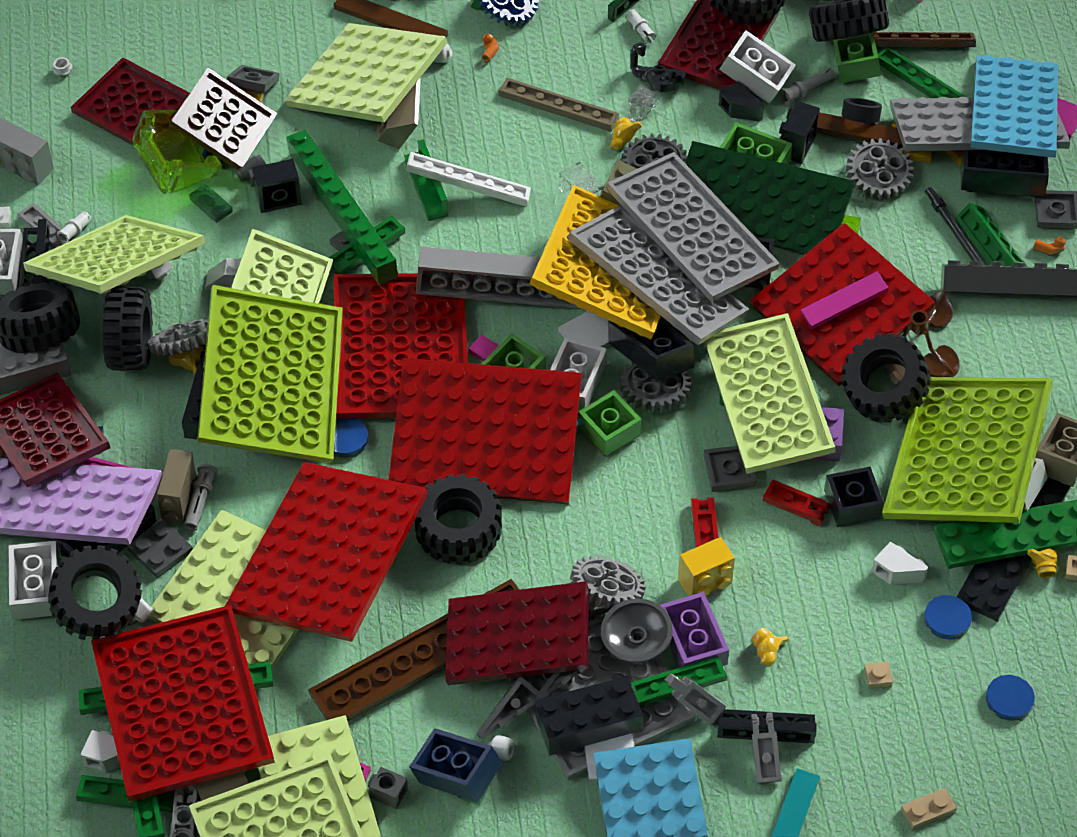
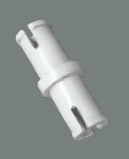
M635 9L629 10L633 17L628 12L625 17L633 26L635 33L640 34L645 43L652 42L648 36L655 40L656 34L649 28L648 22L642 19Z
M81 212L76 218L70 219L65 227L57 232L56 237L58 241L65 244L73 236L79 235L82 229L90 223V215L87 212Z

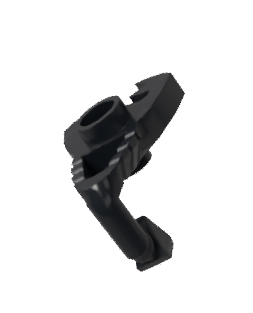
M639 42L633 45L630 50V69L633 75L647 82L651 88L659 92L675 90L676 83L684 85L686 81V72L669 69L662 65L654 67L638 65V54L642 57L645 56L646 44Z

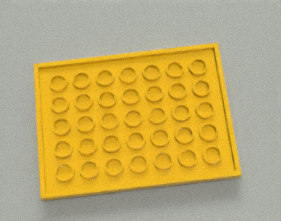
M573 185L529 284L556 296L558 299L572 303L578 308L592 312L598 317L614 322L620 327H625L640 336L651 339L661 315L656 313L653 308L640 300L637 295L624 287L620 281L607 273L604 268L591 260L588 255L575 247L567 239L571 231L620 205Z

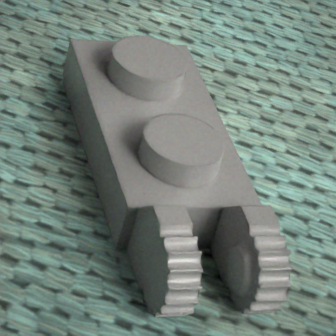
M772 712L766 713L767 733H759V718L757 714H751L753 734L751 735L757 784L782 781L777 733L774 732Z

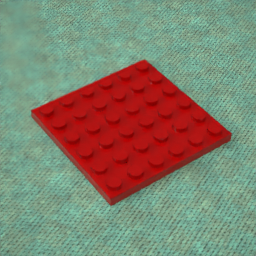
M845 222L749 300L750 305L765 319L788 313L801 352L838 386L842 385L841 377L843 373L841 370L843 364H847L845 358L848 353L852 354L854 352L852 348L856 344L860 346L864 343L863 340L865 338L873 339L876 334H882L884 337L887 333H892L898 338L906 330L907 324L911 323V314L914 311L923 310L927 313L935 307L933 299ZM878 271L888 286V292L814 329L810 328L801 314V309Z

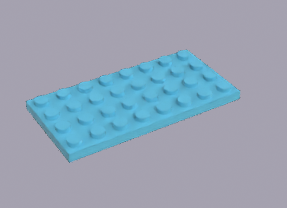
M977 55L970 148L1055 158L1057 149L1058 64H1053L1052 62H1033L1029 59L1015 60L1010 57L998 58L990 55Z

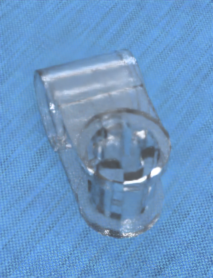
M640 84L628 99L630 106L628 118L635 122L644 120L649 112L658 104L661 92L647 85Z

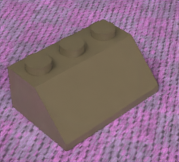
M420 78L385 122H378L376 126V132H378L377 141L400 149L418 126Z

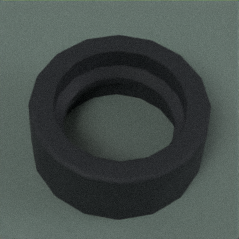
M846 98L843 101L841 115L846 119L856 122L877 123L880 121L882 104L869 99Z

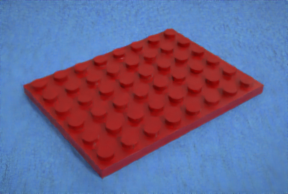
M398 273V278L378 285L372 274H334V306L342 308L336 418H396L403 358L468 363L465 298L416 294L417 273Z
M403 358L388 480L426 487L428 484L433 485L434 480L440 477L445 479L447 475L453 474L454 477H459L460 474L467 475V478H472L473 476L479 478L480 483L484 481L489 484L490 490H495L498 498L569 504L582 373Z
M304 462L225 606L231 605L234 614L352 642L428 495L427 489Z
M231 605L91 641L129 802L275 763Z

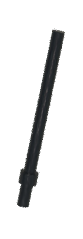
M932 187L927 188L925 193L931 200L932 207L936 212L940 213L972 261H982L947 210L944 200L938 197Z

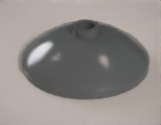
M629 599L618 603L607 612L601 625V638L606 650L616 659L631 664L646 663L659 657L668 648L673 635L672 622L668 613L657 603L646 599ZM637 637L642 638V639L639 640V641H635V640H634V639L637 638Z

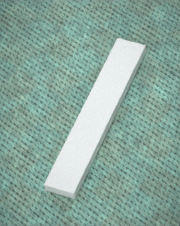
M410 152L405 171L525 207L528 204L530 187Z

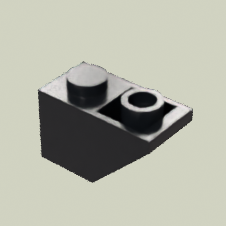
M740 81L719 92L718 105L730 118L758 122L763 119V103Z

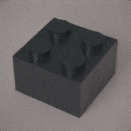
M796 101L794 107H790L788 110L786 122L781 123L779 129L781 136L779 139L793 143L791 161L803 164L817 136L819 107Z
M293 159L252 167L255 195L261 213L302 205L299 176Z
M871 466L826 475L824 491L837 527L881 519L884 502Z

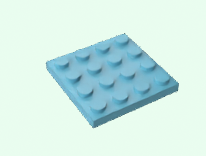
M690 738L593 753L607 837L708 836Z

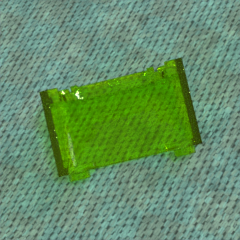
M178 110L143 111L135 130L133 146L163 194L175 193L218 175L222 166L216 156H208L205 160L194 141L169 126Z

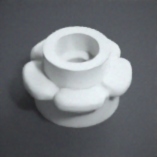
M60 57L53 62L52 68L56 75L66 76L70 73L73 66L67 58Z

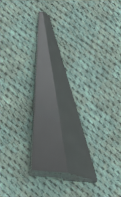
M585 669L517 677L475 735L481 739L486 738L489 734L533 706L535 700L545 698Z

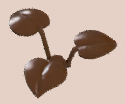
M942 291L930 297L935 301V307L929 312L917 310L911 314V323L907 324V328L901 336L906 337L910 330L917 335L924 334L931 352L924 356L930 371L929 375L933 377H954L959 371V358L956 352L946 345H941L934 350L928 331L930 324L934 327H943L952 320V306L946 292Z

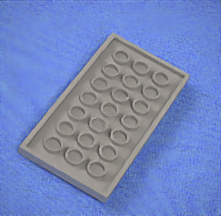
M902 97L890 100V108L904 151L984 150L970 148L973 98L920 97L918 99H907ZM1057 111V149H1069L1070 140Z
M675 152L607 183L606 189L711 302L779 268L780 263Z
M621 205L576 228L567 237L575 247L582 250L591 260L604 268L607 273L615 277L624 287L631 290L640 300L648 304L656 313L664 317L673 327L680 330L689 340L697 345L746 316L749 311L748 307L730 293L711 302Z

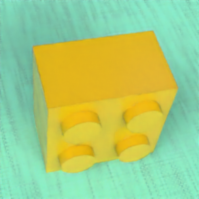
M722 537L680 554L678 581L688 596L704 592L705 596H707L710 592L724 589L732 583L735 557Z

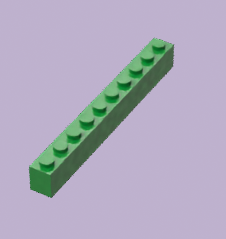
M304 129L287 136L289 155L378 285L398 278L395 257L308 132Z

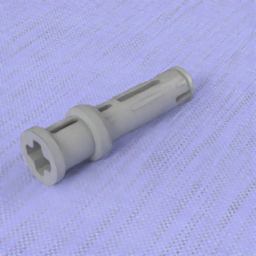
M828 67L802 82H794L787 89H780L779 98L781 102L789 106L794 100L804 98L809 91L835 79V72L831 70V67Z
M200 464L198 466V476L192 484L194 493L183 525L191 531L198 529L207 495L213 489V478L218 473L217 469L209 464Z

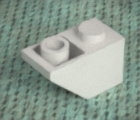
M889 542L874 559L872 573L890 585L924 582L928 571V566L922 560L914 558L902 547L896 546L892 542Z
M92 730L80 754L83 765L105 773L119 768L120 763L113 735L107 731L98 732Z

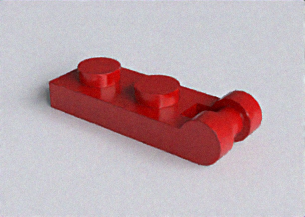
M773 479L763 495V502L803 517L816 526L822 524L824 520L823 515L828 513L831 507L823 499ZM810 507L816 508V511L811 510Z
M707 497L706 500L691 498L696 548L719 537L714 497Z

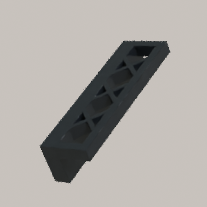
M38 219V227L23 228L19 287L47 282V277L35 274L34 278L29 280L26 277L27 271H25L23 264L29 261L27 255L32 251L36 252L35 257L49 251L50 228L47 219ZM29 235H37V241L34 244L28 240Z
M724 709L718 717L717 738L752 740L751 714H757L759 718V733H767L768 726L765 719L766 713L770 712ZM772 712L777 741L815 743L817 729L815 714Z

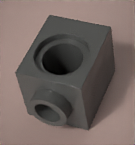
M383 767L379 768L377 774H372L368 782L370 798L395 809L398 808L408 790L406 777ZM384 785L392 786L389 789L381 788Z

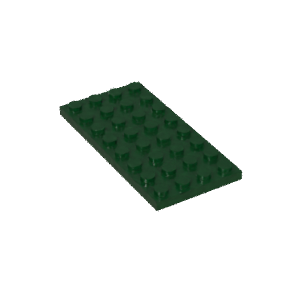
M692 141L685 162L755 238L774 239L773 247L804 255L843 224L855 185V181L696 141Z

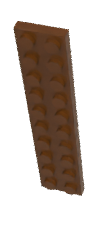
M510 579L484 594L520 589ZM448 613L308 689L309 695L325 719L330 720L346 715L348 722L446 668Z

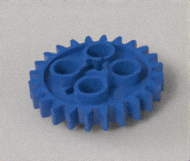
M476 0L481 2L480 8H486L484 14H491L490 19L496 17L497 23H500L502 20L505 26L510 22L513 27L516 23L522 26L523 22L528 23L537 11L539 3L538 0Z

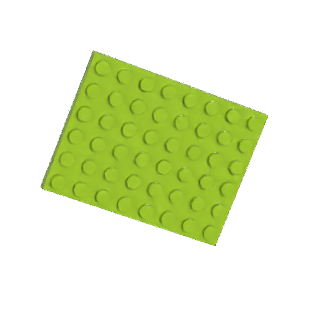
M213 285L210 296L197 442L332 463L334 458L342 308Z
M930 377L931 385L927 386L929 389L928 396L922 397L924 403L921 407L916 406L914 408L915 412L909 416L882 511L884 519L1020 523L1053 387L1052 378Z

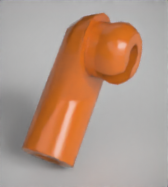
M488 33L482 38L486 48L482 54V59L486 62H489L499 50L496 39L492 34Z
M1057 237L1054 243L1048 244L1037 239L1033 249L1047 255H1053L1065 249L1066 241L1064 238Z

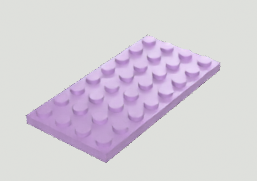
M0 458V534L130 545L160 485L163 474L161 470L77 464L27 488L9 460Z

